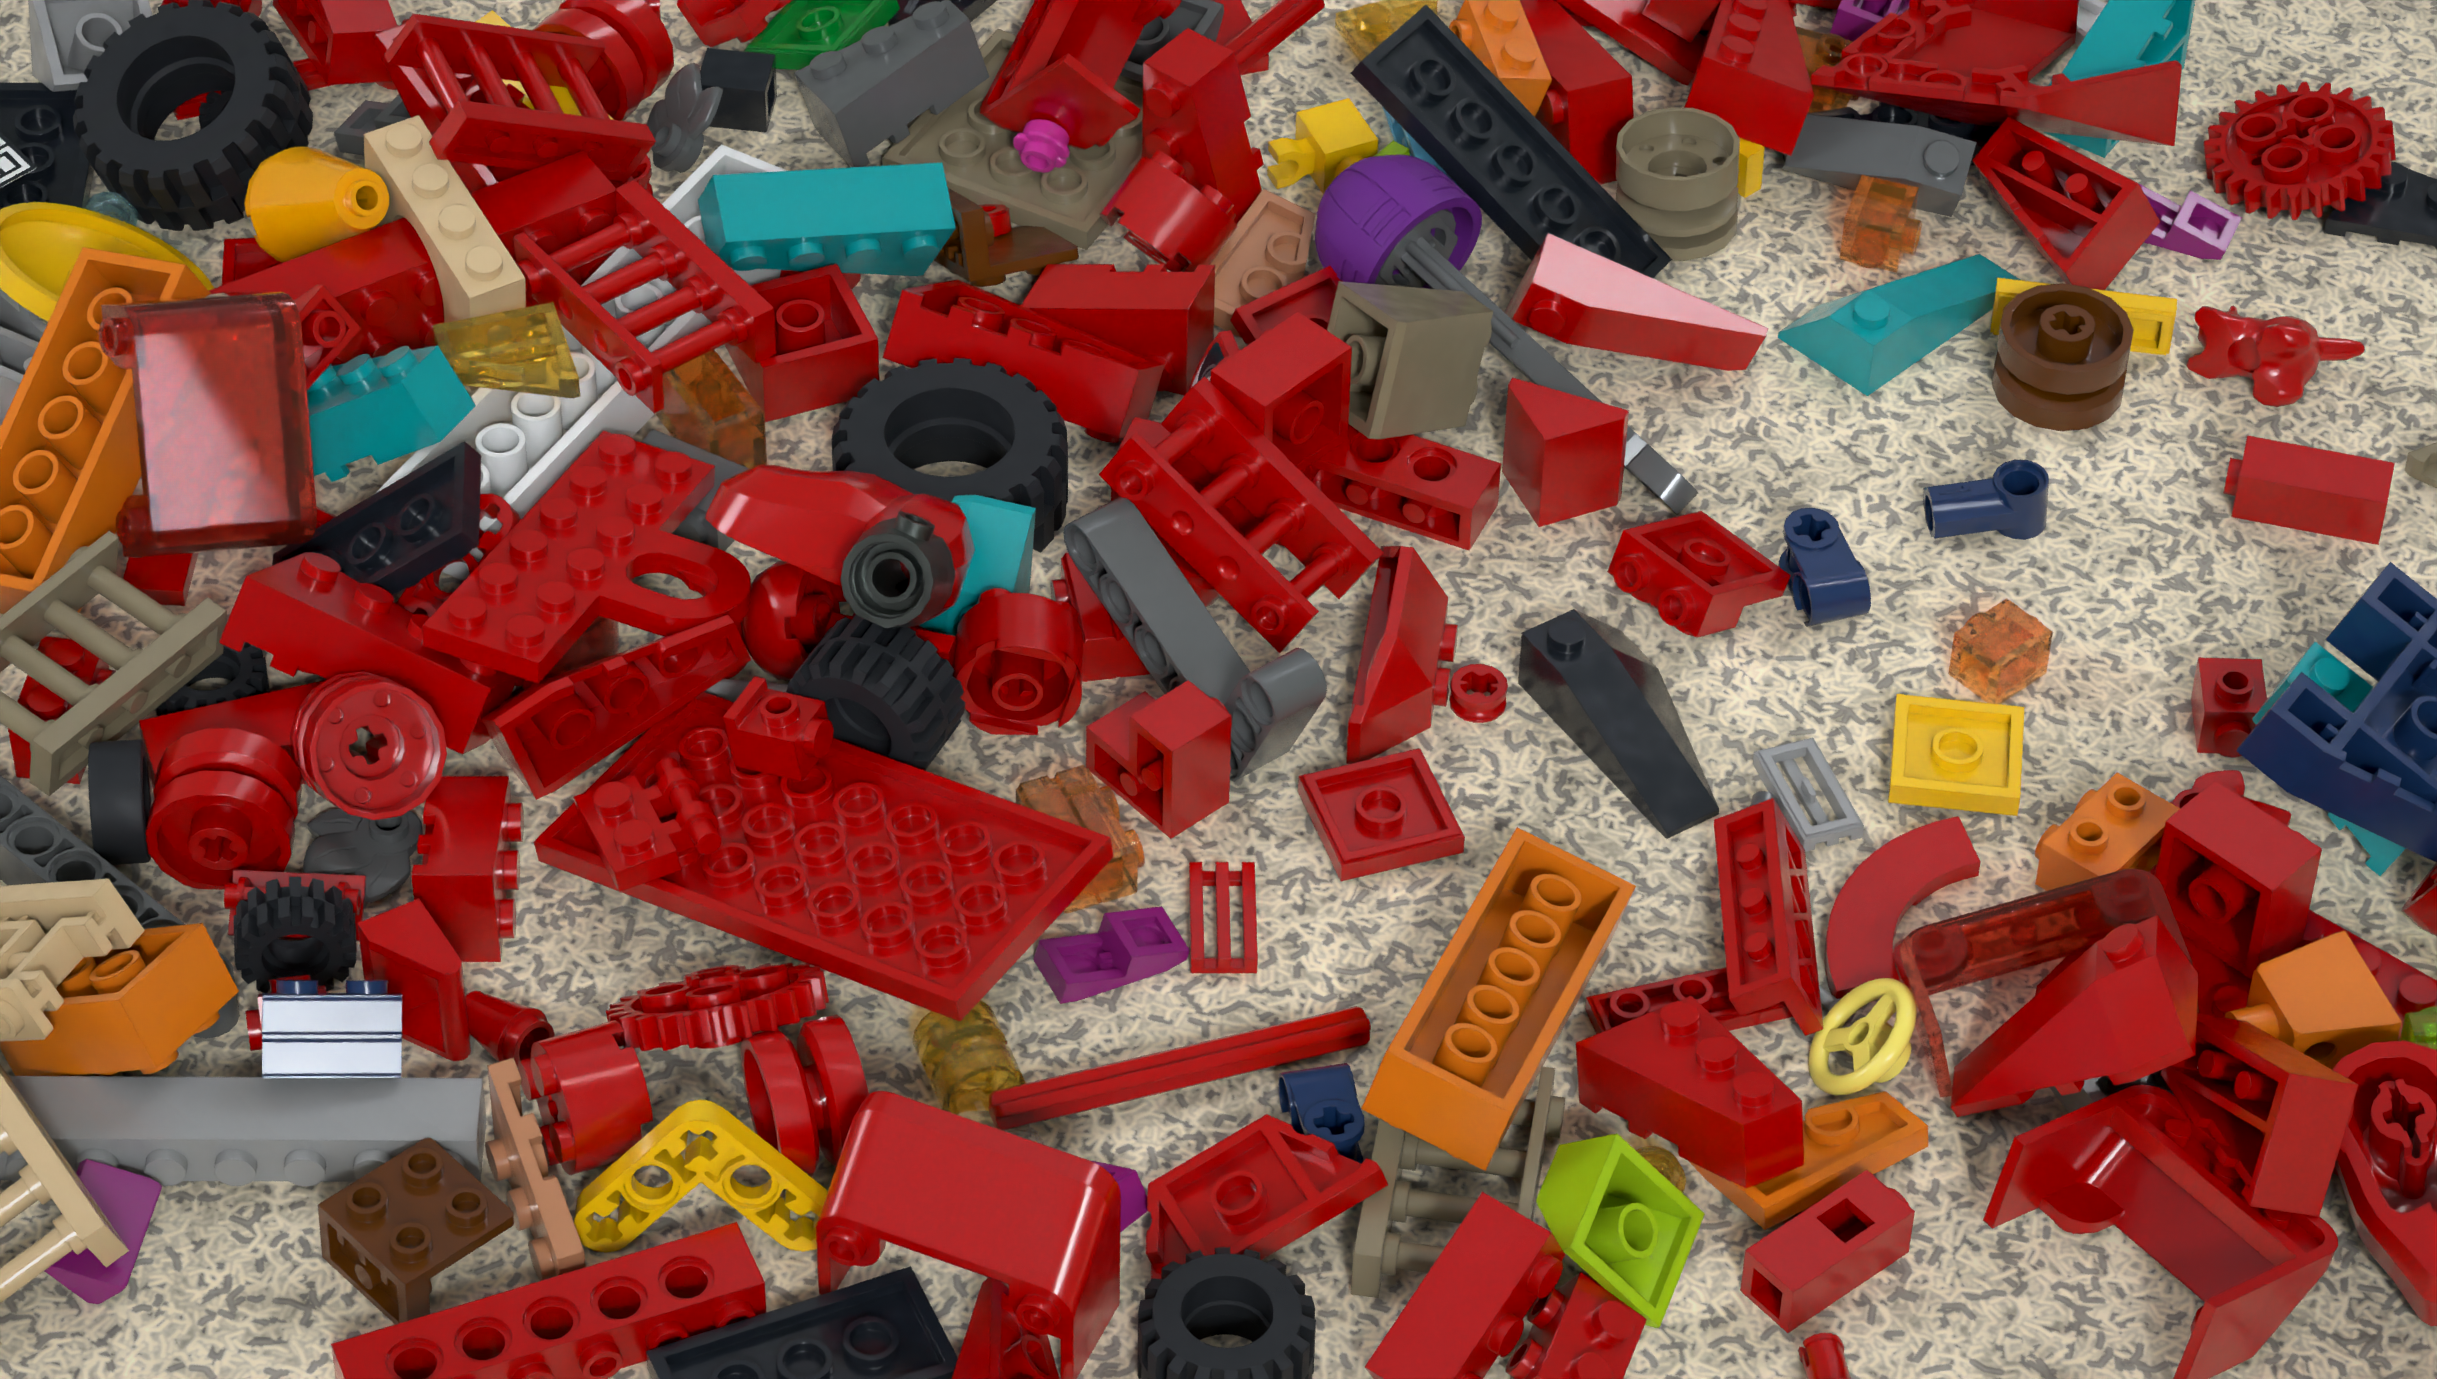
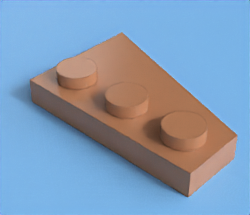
M1265 189L1262 190L1238 222V228L1210 264L1215 265L1214 325L1226 331L1231 330L1232 334L1241 337L1230 321L1236 308L1303 278L1316 213Z
M514 1058L487 1065L495 1139L485 1142L486 1155L494 1179L497 1182L508 1179L512 1190L507 1191L506 1195L508 1206L514 1213L516 1229L521 1231L529 1228L534 1240L528 1242V1247L535 1273L538 1279L542 1281L585 1268L584 1249L560 1183L555 1175L549 1176L548 1164L542 1145V1134L534 1113L524 1116L522 1114L520 1093L522 1079Z

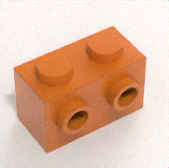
M1464 0L1456 20L1450 23L1449 29L1535 117L1552 78L1520 0Z
M2117 772L2098 791L2094 789L2087 791L2078 802L2074 813L2060 826L2053 824L2044 832L2035 850V857L2039 859L2035 884L2100 922L2158 864L2165 822L2180 808Z

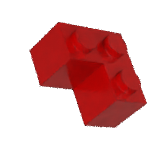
M1189 680L1156 700L1144 691L1086 726V769L1172 839L1229 803L1232 715L1218 699L1207 696Z

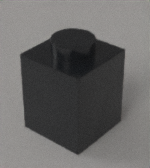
M707 48L700 70L702 91L711 87L723 89L717 112L709 127L767 132L777 98L775 55Z

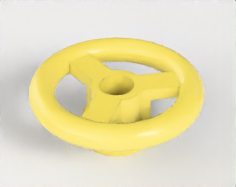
M1874 979L1854 988L1832 1007L1823 1019L1824 1029L1816 1032L1813 1037L1808 1056L1811 1079L1820 1090L1831 1095L1853 1094L1867 1088L1874 1082L1883 1083L1889 1081L1901 1072L1911 1054L1910 1038L1917 1016L1916 1001L1911 990L1904 983L1895 979ZM1880 999L1866 1017L1860 1018L1850 1027L1842 1028L1847 1020L1860 1008ZM1896 1012L1895 1023L1892 1027L1887 1021ZM1845 1050L1853 1057L1854 1071L1845 1075H1835L1828 1066L1829 1053Z

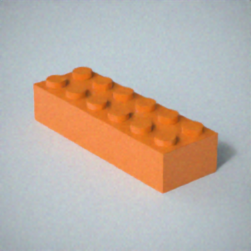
M86 247L82 248L0 426L1 614L6 613L63 568L77 549L83 546L89 547L108 531L113 534L116 533L219 303L187 265Z
M1517 827L1389 1045L1361 1109L1384 1120L1395 1128L1402 1129L1446 1151L1457 1159L1464 1160L1486 1171L1537 1078L1541 1067L1544 1065L1609 946L1636 886Z

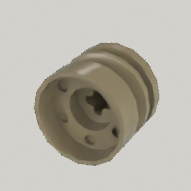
M1668 107L1647 111L1629 120L1618 133L1616 145V180L1618 182L1616 202L1667 253L1672 261H1687L1707 257L1725 248L1736 235L1740 139L1733 126L1719 116L1699 109Z

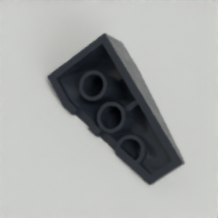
M1573 609L1522 632L1518 684L1666 839L1719 815L1717 802L1659 669L1621 630Z

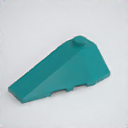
M1977 254L1820 304L1778 332V338L1864 395L1869 396L1991 311L1994 304L1997 278L2020 279L1981 254Z

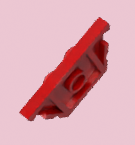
M1266 1114L1148 1183L1147 1211L1152 1222L1146 1232V1255L1151 1263V1279H1161V1269L1172 1261L1183 1265L1186 1263V1254L1199 1250L1204 1256L1215 1254V1248L1230 1247V1254L1243 1255L1245 1249L1260 1252V1260H1263L1388 1186V1182L1376 1161L1366 1158L1361 1164L1339 1154L1334 1143L1314 1134H1299L1291 1124Z

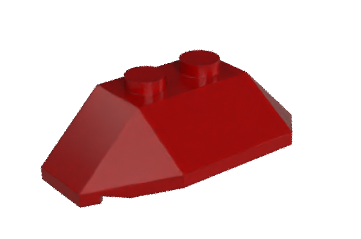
M1381 546V550L1384 553L1378 562L1348 720L1346 764L1369 760L1431 727L1434 705L1444 707L1447 705L1451 669L1441 668L1442 661L1454 662L1458 625L1447 623L1448 596L1413 547Z

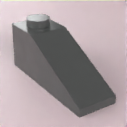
M1807 114L1791 156H1786L1783 170L1922 211L1952 217L1962 196L1977 142L1916 125Z

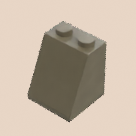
M1339 281L1327 331L1352 347L1349 424L1369 439H1385L1464 427L1470 405L1474 402L1477 395V376L1484 348L1488 345L1491 338L1493 311L1464 291Z

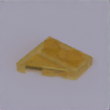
M554 302L433 325L435 346H439L463 385L564 398L581 397L579 377Z

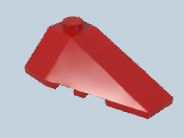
M1549 233L1546 235L1504 312L1513 321L1566 344L1727 371L1746 370L1768 331V328Z
M725 615L547 678L539 684L534 683L515 697L504 701L498 708L481 718L498 753L537 800L555 792L751 661V658L735 622L729 615Z

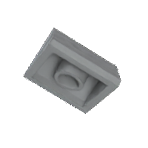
M28 0L32 76L53 92L77 90L80 82L88 81L84 71L93 55L97 57L102 55L105 51L103 43L114 32L118 35L122 34L131 27L128 21L142 13L146 18L152 16L149 0Z

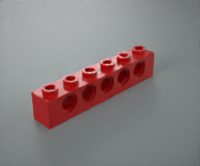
M737 1222L332 1343L335 1378L608 1379L621 1368L647 1361L646 1351L766 1313L765 1282Z

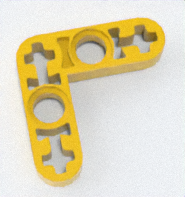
M699 1099L688 1101L676 1108L585 1187L577 1197L574 1225L582 1245L593 1251L607 1253L618 1251L627 1246L701 1182L779 1244L790 1250L804 1252L817 1249L816 1226L828 1191L725 1108L712 1101ZM688 1130L697 1135L709 1130L713 1133L712 1141L704 1136H700L687 1146ZM686 1148L684 1160L680 1153ZM653 1165L665 1169L672 1179L663 1186L648 1187L639 1183L634 1177V1173L643 1166ZM755 1165L765 1169L771 1178L761 1186L750 1187L737 1182L732 1174L741 1166ZM783 1189H786L785 1199L780 1196ZM622 1194L625 1200L620 1205V1197ZM619 1206L617 1222L609 1217L602 1219L600 1222L593 1219L594 1212L605 1217ZM791 1210L802 1217L796 1221L790 1219ZM811 1211L815 1213V1219L812 1221L803 1215Z

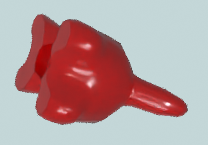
M2234 305L2226 312L2213 307L2202 306L2195 312V321L2199 326L2197 337L2204 351L2191 356L2188 359L2187 367L2189 370L2207 379L2237 376L2250 378L2254 381L2253 395L2256 400L2263 405L2281 407L2293 404L2303 396L2304 386L2315 374L2320 361L2348 360L2362 355L2365 347L2359 341L2318 337L2317 330L2311 324L2294 316H2281L2263 320L2239 316Z

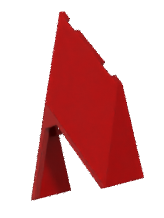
M1910 0L1909 8L1902 14L1889 13L1844 48L1841 61L1834 67L1823 65L1812 73L1811 85L1963 123L2000 127L2007 117H2010L2041 132L2175 146L2182 65L2177 60L2075 81H2070L2061 73L2052 75V85L2039 86L2029 82V80L2075 44L2079 0Z

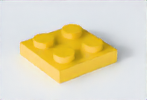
M1897 694L1893 722L1888 803L2018 816L2021 796L2025 707Z

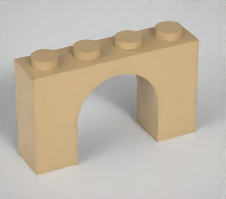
M417 115L364 134L365 168L378 174L386 184L389 192L387 213L382 221L372 229L401 218H406L418 233L429 254L441 289L444 306L445 354L470 390L473 391L480 388L526 342L525 277L450 162L437 159L429 144L432 135L420 116Z

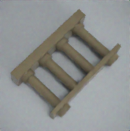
M110 531L89 547L83 546L77 549L63 568L0 617V672L10 664H13L73 706L56 721L51 719L45 722L0 691V723L30 743L31 764L29 783L48 796L52 795L88 765L89 745L92 742L117 741L137 725L139 720H143L222 655L224 645L220 644L219 640L226 626L227 610L207 597L189 613L175 615L116 574L119 537ZM100 594L160 636L146 648L132 650L77 611L96 595ZM56 628L117 671L100 685L96 683L89 686L33 646Z
M1541 1067L1536 1100L1524 1099L1511 1125L1531 1127L1528 1150L1520 1151L1498 1148L1486 1171L1464 1160L1457 1159L1446 1151L1402 1129L1395 1128L1379 1118L1371 1160L1376 1161L1382 1169L1388 1186L1363 1200L1353 1251L1351 1295L1379 1298L1383 1274L1396 1276L1397 1269L1428 1273L1445 1248L1401 1241V1234L1391 1233L1393 1221L1406 1223L1407 1216L1461 1224L1478 1199L1475 1197L1411 1189L1410 1181L1401 1180L1403 1169L1415 1171L1417 1164L1521 1178L1522 1185L1519 1203L1499 1202L1533 1221L1547 1136L1560 1138L1563 1124L1565 1097L1553 1096L1555 1068Z

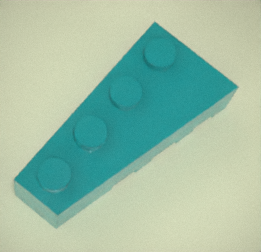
M942 162L713 175L698 199L706 245L730 268L736 271H750L754 269L809 271L838 264L842 273L921 276L924 275L956 229Z

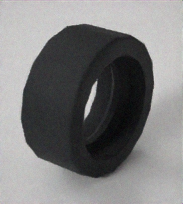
M136 739L92 742L89 745L88 789L93 849L111 865L148 863L151 860V856L148 853L145 833L151 801L144 741Z

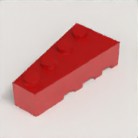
M1520 0L1552 78L1535 118L1600 185L1617 181L1616 145L1618 133L1629 120L1634 118L1632 75L1555 0Z
M958 279L902 289L882 357L910 368L918 367L919 361L936 358L937 364L953 363L954 358L971 359L972 365L985 367L987 362L1002 366L1007 371V375L1013 377L1018 373L1036 386V392L1042 390L1056 405L1057 412L1064 421L1085 427L1084 432L1087 435L1110 443H1118L1120 438L1125 437L1134 417L1149 419L1165 366L1163 363Z

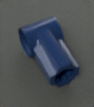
M2011 460L2000 465L1993 474V478L1923 488L1925 520L1931 537L1937 539L1995 530L2012 539L2026 540L2038 536L2046 527L2049 488L2048 473L2036 462Z

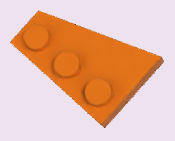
M1884 1091L1808 1109L1805 1114V1120H1803L1804 1165L1756 1186L1744 1188L1692 1162L1690 1163L1710 1184L1766 1230L1811 1207L1865 1170L1874 1175L1927 1148L1928 1125Z

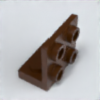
M948 188L956 229L934 261L949 269L951 273L967 280L972 286L987 287L998 285L1006 281V274L1025 270L1027 274L1040 275L1047 264H1061L1079 259L1078 246L1045 227L1021 226L1012 228L1010 232L1004 235L994 237L992 221L983 207Z
M431 1138L419 1141L318 1204L322 1257L394 1324L429 1315V1294L432 1292L430 1278L514 1225L513 1211Z

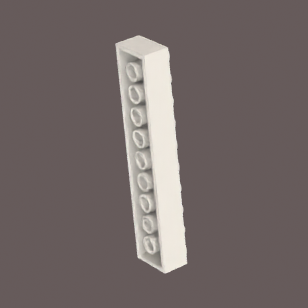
M721 144L662 205L706 245L698 199L713 175L787 170ZM622 246L581 287L640 260L642 257L633 248L627 249L625 246ZM772 269L734 270L749 285L780 278L781 270ZM657 278L601 306L615 319H618L677 290L668 281H662ZM692 310L636 337V339L650 352H653L712 322L702 313L698 314ZM551 315L471 396L476 405L471 412L441 442L417 450L377 492L465 441L481 454L480 494L492 493L502 497L522 519L603 431L623 434L632 438L649 421L654 413L635 395H628L620 386L617 377ZM717 348L663 374L664 404ZM484 516L480 520L479 527L482 528L484 533L490 531L497 534L501 530L502 524L497 518L490 519ZM477 548L469 552L478 562L484 556ZM463 562L451 563L442 570V572L462 581L469 576L468 565Z

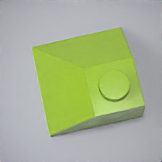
M1617 1133L1560 1144L1536 1199V1203L1552 1234L1564 1253L1604 1289L1646 1318L1645 1325L1660 1328L1705 1213Z

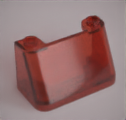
M228 292L101 305L103 319L99 328L101 348L116 366L132 369L143 494L127 497L122 509L116 516V532L123 546V557L143 558L284 546L310 541L317 525V507L301 321L298 308L290 295L284 292Z

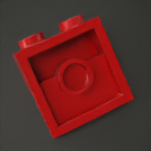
M1702 511L1623 530L1607 571L1614 577V581L1619 589L1630 593L1634 598L1653 605L1658 609L1660 617L1666 624L1674 626L1682 633L1696 638L1735 628L1744 606L1783 596L1791 576Z

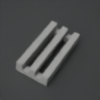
M1814 738L1754 752L1753 765L1768 792L1776 796L1777 805L1805 849V852L1815 850V844L1824 842L1826 846L1839 844V838L1848 836L1850 841L1863 837L1864 825ZM1803 757L1838 820L1829 821L1816 798L1813 786L1809 779L1803 776L1794 758ZM1777 762H1779L1780 766L1782 767L1784 773L1786 774L1788 780L1794 788L1797 796L1799 797L1801 803L1803 804L1805 810L1811 818L1814 826L1810 825L1799 803L1797 802L1795 796L1793 795L1791 789L1789 788L1787 782L1785 781L1783 775L1777 767Z

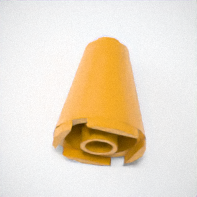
M292 147L280 151L260 163L249 180L244 204L246 216H251L253 227L257 234L253 236L259 246L277 261L286 262L371 230L382 221L387 213L389 192L382 178L369 169L316 148Z

